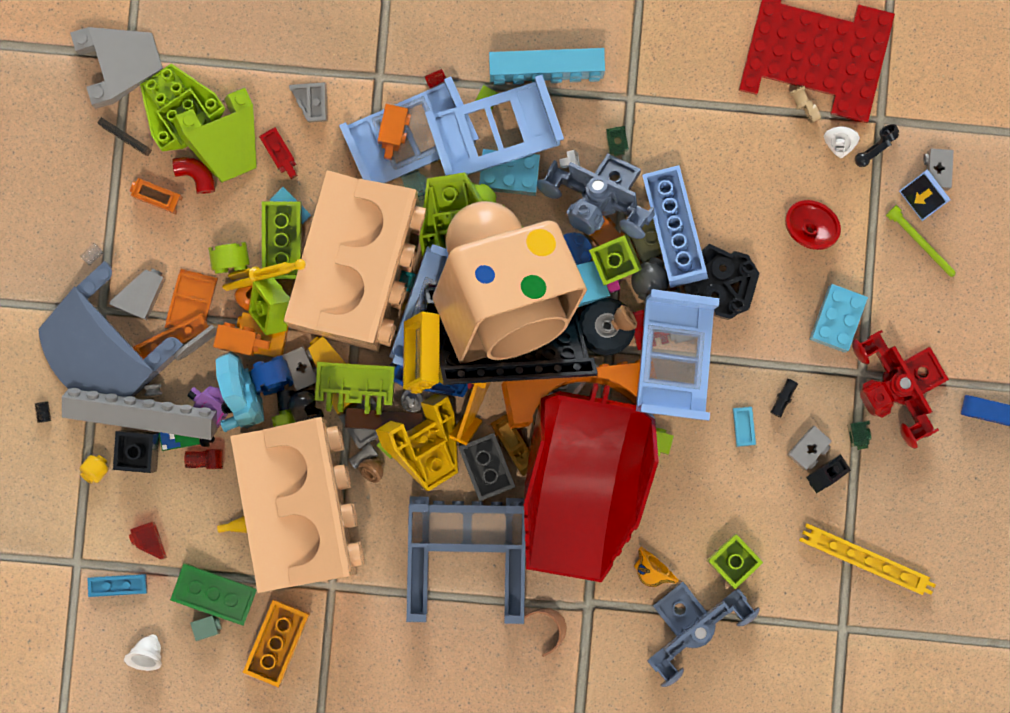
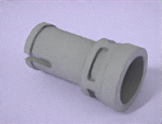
M369 442L360 452L348 460L356 469L362 461L372 459L378 456V453Z

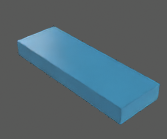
M146 574L87 578L88 597L147 594Z

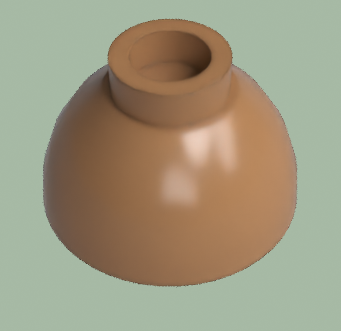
M621 305L616 310L614 319L611 320L613 327L616 330L622 329L624 331L635 329L637 327L635 316L627 306Z
M379 457L366 459L358 466L361 475L370 482L378 483L383 477L384 462Z

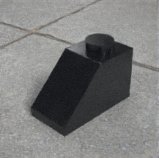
M840 454L816 469L806 478L810 486L818 493L834 484L850 472L851 469Z

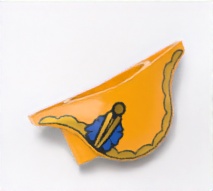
M642 546L638 549L640 559L634 564V567L637 569L638 577L644 585L657 587L663 583L676 584L679 581L657 557Z

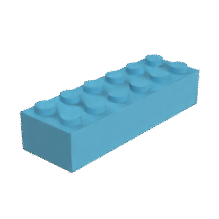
M604 48L489 52L490 83L494 82V85H504L505 82H513V84L519 85L524 84V81H532L533 83L535 82V77L543 75L544 81L551 80V83H561L562 80L581 82V79L597 82L603 79L605 74Z

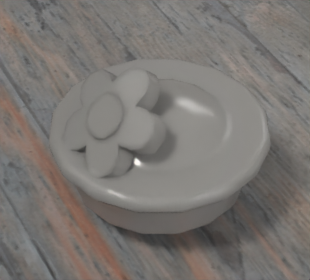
M411 390L403 392L401 405L405 410L417 412L421 409L423 399L420 393L414 394L411 393Z

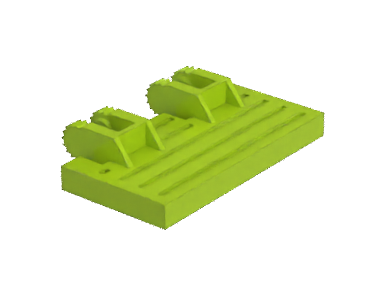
M317 362L315 401H324V393H327L326 411H331L333 393L339 394L337 409L338 412H343L344 397L345 403L362 404L363 395H365L364 412L369 414L371 411V396H377L376 412L378 415H381L383 396L384 405L393 406L395 367Z

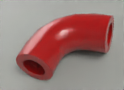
M188 157L173 158L172 164L175 177L189 176L193 178L197 194L215 192L212 173L203 162Z

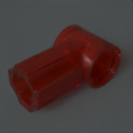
M223 449L185 451V468L223 469Z

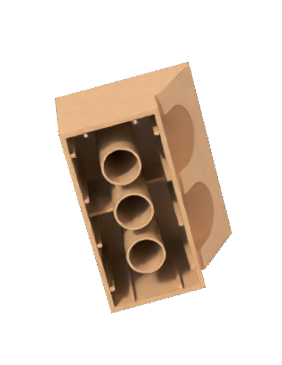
M326 171L302 259L306 262V267L303 270H298L284 322L291 329L320 337L323 336L324 338L378 353L381 344L391 346L397 324H395L394 320L389 319L392 307L401 310L407 287H405L406 283L399 282L401 271L411 273L413 270L417 250L415 245L410 244L412 234L420 236L427 208L420 207L417 190Z
M322 417L230 436L258 593L357 574L356 566L365 565L361 542L351 543L349 528L357 527L358 520L354 503L344 504L342 490L351 488L348 466H345V464L337 465L335 452L345 450L341 428H338V425L331 427L330 422Z

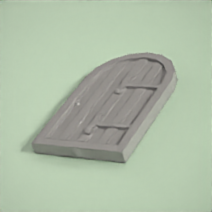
M213 325L208 327L175 353L174 358L181 360L213 338L216 335L217 329Z

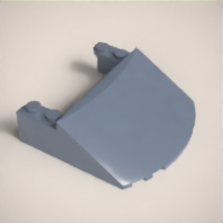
M104 261L77 287L74 286L38 329L42 350L51 369L68 389L78 388L81 391H97L101 394L134 397L175 359V353L184 344L177 338H166L144 359L132 348L88 300L112 276V266Z

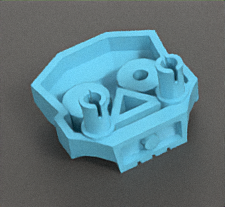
M228 352L220 355L215 359L216 377L222 398L234 415L220 421L223 431L227 432L239 426L240 428L244 427L247 429L263 422V400L256 393L250 370L248 368L244 369L241 358L236 354Z

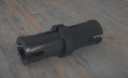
M787 378L783 389L777 395L778 398L770 411L771 414L782 417L788 403L792 401L791 397L798 386L797 382Z

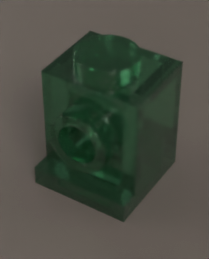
M625 126L610 128L605 131L609 154H614L615 157L625 155V152L629 150ZM619 138L621 143L616 144L614 139Z
M870 421L847 425L851 447L857 446V450L869 448L871 431L867 429L866 425H869Z

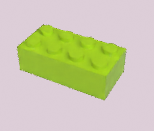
M262 201V268L284 262L294 263L296 260L302 259V201ZM292 270L289 274L272 278L296 279L298 270Z

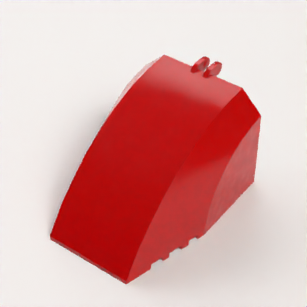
M593 382L589 396L558 391L540 400L525 481L526 569L602 583L612 568L614 560L622 553L623 546L629 542L631 534L640 525L659 458L655 419L647 413L636 411V405L607 400L610 385H605L601 398H595L598 391V383Z

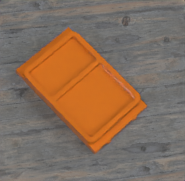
M180 269L165 328L170 329L203 313L207 321L218 278Z

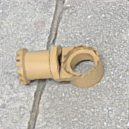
M805 86L791 91L789 94L793 96L796 102V109L801 110L804 108L810 123L821 119L817 106L806 95Z

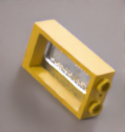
M420 312L404 321L403 389L411 390V393H422L423 390L431 389L433 385L439 383V314Z

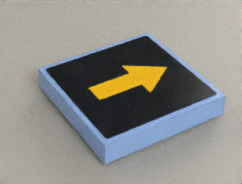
M928 169L899 191L921 221L951 200Z

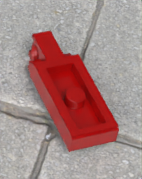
M276 127L260 135L259 138L278 170L280 169L281 173L286 171L291 180L298 175L293 169V166L297 165L295 159Z

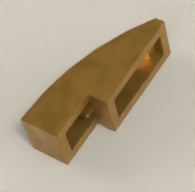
M506 414L492 422L491 426L523 477L527 473L530 451L517 429H510Z

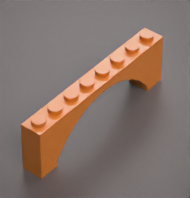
M641 359L629 364L627 361H623L613 366H610V364L599 365L597 367V376L503 381L501 386L510 429L529 427L533 422L532 416L541 398L559 387L577 382H594L604 386L610 385L611 389L621 393L636 405ZM651 361L650 378L657 379L654 364Z

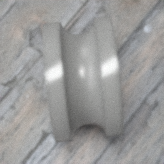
M161 384L144 386V389H146L145 396L161 395Z

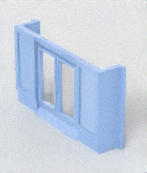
M543 75L536 76L533 83L436 114H433L432 110L425 112L445 175L463 172L469 175L559 146L560 141L564 140ZM510 101L524 142L504 148L490 107ZM485 109L498 151L478 157L465 115Z

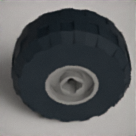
M604 298L588 304L579 317V325L582 328L586 348L599 355H614L623 351L631 343L635 329L630 331L616 330L611 323L616 310L621 305H625L621 301Z

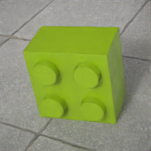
M627 234L589 250L604 286L642 270Z
M275 278L253 282L248 312L265 335L287 330L284 318L290 297Z
M737 534L731 536L706 560L733 589H736L763 563Z

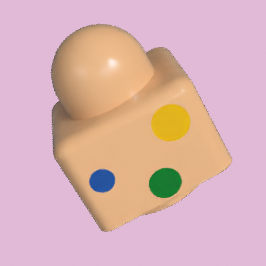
M482 201L472 203L461 209L448 226L446 248L449 256L434 291L433 301L459 363L467 364L487 357L493 360L514 358L551 342L567 328L587 288L556 222L543 221L522 227L516 215L505 206L495 202Z

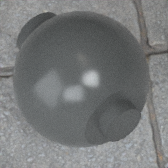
M651 257L649 262L640 264L642 270L632 274V288L641 300L646 301V297L651 294V289L667 291L669 280L666 269H664V261L658 258Z

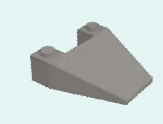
M87 27L70 33L75 51L79 55L96 51L104 81L87 86L91 104L95 109L116 103L163 69L152 33Z

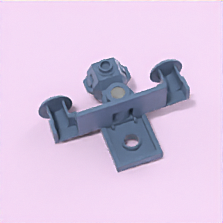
M608 153L595 173L572 162L569 163L568 173L558 168L557 161L554 160L547 170L548 174L544 180L540 179L537 181L538 189L545 196L552 199H559L562 196L559 190L561 184L582 193L583 199H579L576 203L571 204L566 213L570 224L575 229L588 235L593 234L596 230H600L605 222L602 215H611L619 211L629 216L627 220L620 221L622 231L632 238L642 239L645 237L642 227L644 224L649 225L655 215L654 207H651L648 211L637 206L636 193L630 190L640 175L641 169ZM612 175L620 176L617 181L609 179Z

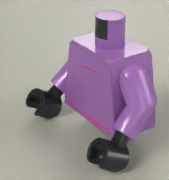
M209 386L201 393L193 387L187 395L196 402L193 407H206L217 411V429L221 426L220 421L225 420L228 413H233L223 400L220 388ZM213 436L211 440L200 438V445L202 447H209V443H213L215 437Z

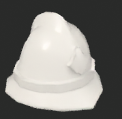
M149 635L142 638L131 649L130 653L125 655L124 662L138 670L150 671L159 669L162 663L160 661L161 645L156 635Z

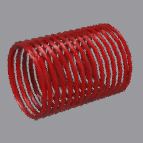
M441 69L426 75L425 79L431 89L437 84L440 85L446 79V76Z

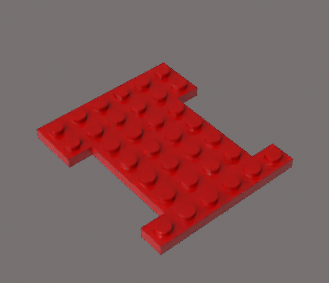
M761 0L739 91L757 95L762 78L797 87L805 86L806 89L835 96L830 114L868 123L895 13L858 4L854 21L851 22L781 4V0Z

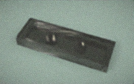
M101 117L97 122L101 128L145 156L150 155L152 150L104 118Z

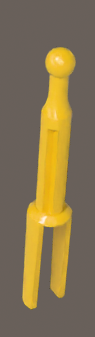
M298 259L294 263L284 262L264 268L255 266L229 273L228 277L232 280L245 279L223 284L222 288L229 291L252 286L254 281L289 274L292 270L296 269L303 270L306 267V262L303 259Z

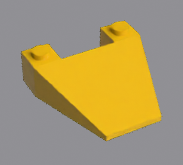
M434 394L421 402L427 420L406 432L404 424L389 421L376 429L381 446L426 491L432 490L458 473L456 441L449 438V435L455 428L454 411L448 396Z

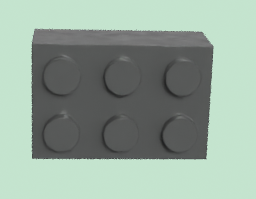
M494 433L458 447L479 502L515 488Z

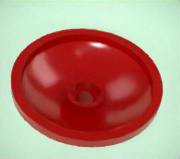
M812 200L799 201L793 204L786 213L785 225L788 233L797 243L813 250L827 249L833 246L840 237L841 225L838 217L829 207L820 202Z

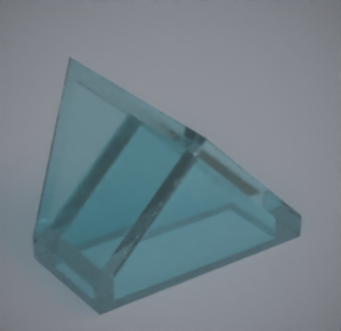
M419 170L401 176L404 187L417 190L419 201L424 200L427 177L422 175Z

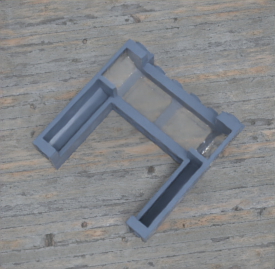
M410 496L406 622H427L428 551L505 552L504 623L524 624V498H506V506H502V502H491V506L483 505V502L472 501V505H464V501H452V505H445V501H433V505H429L430 497Z

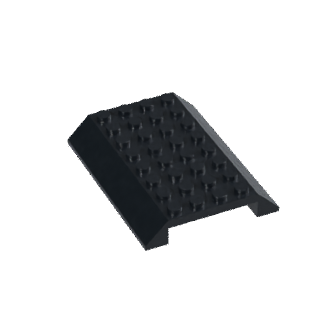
M436 287L424 288V312L439 314L433 301ZM577 310L563 333L536 350L514 358L493 360L487 357L467 364L459 363L442 320L439 317L438 375L439 382L442 385L597 376L598 372L594 358L588 357Z

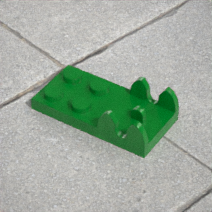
M183 563L170 601L244 626L257 589Z

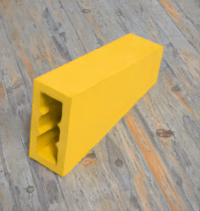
M317 336L309 343L311 346L308 349L316 368L317 362L345 363L323 336L321 338ZM333 393L332 404L337 414H340L341 412H338L337 409L339 394ZM344 397V409H343V411H344L347 407H349V406L352 404V403H345V397Z

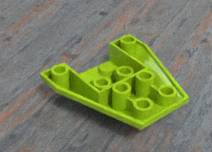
M173 64L168 65L140 84L151 136L161 151L178 150L187 147L180 138L172 121L176 115L194 109L201 126L220 119L226 109L213 91Z

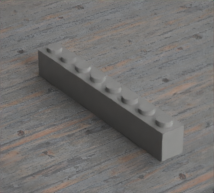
M78 388L68 389L62 396V418L211 440L217 432V411L206 407L196 408L190 405H175L171 402H155L152 399L142 400L132 396L122 397L116 394H101L97 391H81Z

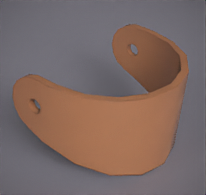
M540 608L524 616L526 618L536 613L545 614L557 624L559 630L558 643L553 649L544 653L542 657L552 653L561 645L566 636L567 625L564 617L558 611L551 608Z

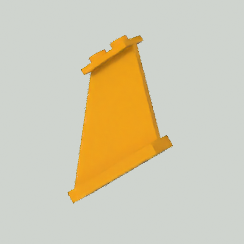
M491 382L471 383L474 384L465 414L449 435L450 439L467 445L482 424V420L476 418V415Z

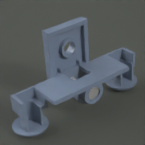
M684 582L677 585L652 605L677 636L647 660L655 672L658 671L665 681L660 686L668 687L681 678L684 668L682 667L677 670L670 661L686 647L699 648L709 643L714 635L716 623L723 617L734 611L741 619L736 625L745 626L757 617L760 608L757 607L753 610L746 601L747 598L737 588L707 612ZM678 603H682L685 606L684 613L680 615L674 611V607Z

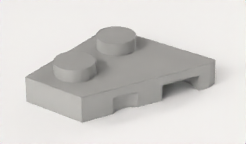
M325 82L289 85L309 123L328 121L327 84Z

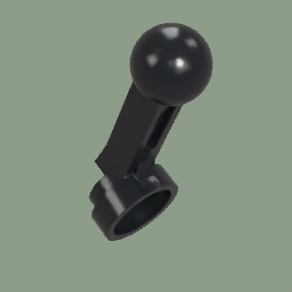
M890 124L882 128L879 132L881 140L865 152L858 153L855 156V164L858 167H866L871 159L892 145L891 142L899 136V129L896 124Z

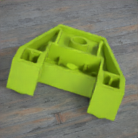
M246 88L232 92L225 97L224 101L230 112L227 116L201 126L194 109L176 115L172 120L180 138L221 183L257 168L253 103Z
M465 172L427 178L423 206L427 210L419 236L422 257L425 254L426 248H431L432 244L446 249L444 234L447 233L448 226L453 217L464 207L483 201Z

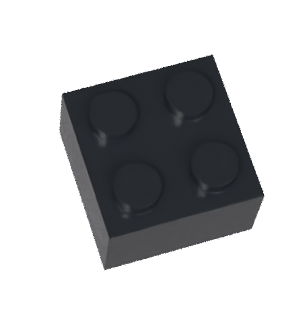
M128 430L116 431L113 470L142 473L157 472L159 433Z

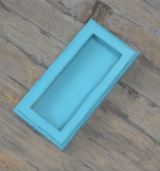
M752 407L733 408L736 447L756 445Z

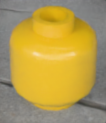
M93 455L88 456L79 468L80 476L90 484L93 482L99 483L109 470L106 465L107 460L101 455H97V457Z

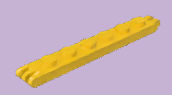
M806 523L805 527L812 531L809 533L803 530L802 534L809 538L806 540L800 537V542L915 593L923 595L925 592L932 595L933 591L926 589L927 585L933 588L936 586V584L929 581L930 577Z

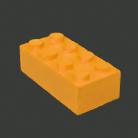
M276 599L272 600L242 673L279 688L310 617V613Z

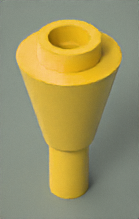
M242 516L228 524L217 525L218 533L227 531L247 533L245 517Z

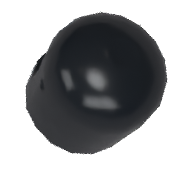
M302 391L294 394L289 399L288 407L295 422L324 417L322 409H318L313 405L312 402L315 400V397L312 393Z

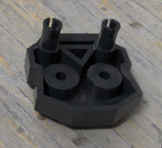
M708 244L702 250L708 279L684 284L685 294L712 297L711 294L713 292L717 293L719 306L714 309V316L730 320L750 309L760 273L749 255L737 251L730 254L712 244ZM720 265H724L726 267V271H720ZM740 282L736 293L731 285Z

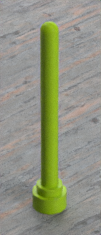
M895 205L885 216L890 221H897L950 277L955 276V270L903 218L902 210Z

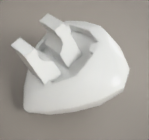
M845 126L834 127L826 131L823 136L827 146L839 158H843L850 153L860 139L856 131Z

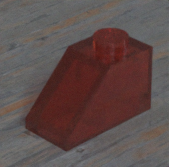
M155 522L130 529L131 534H129L132 545L158 559L163 560L167 558Z

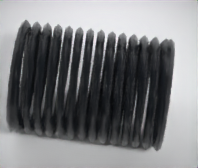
M49 402L35 403L37 423L51 421Z

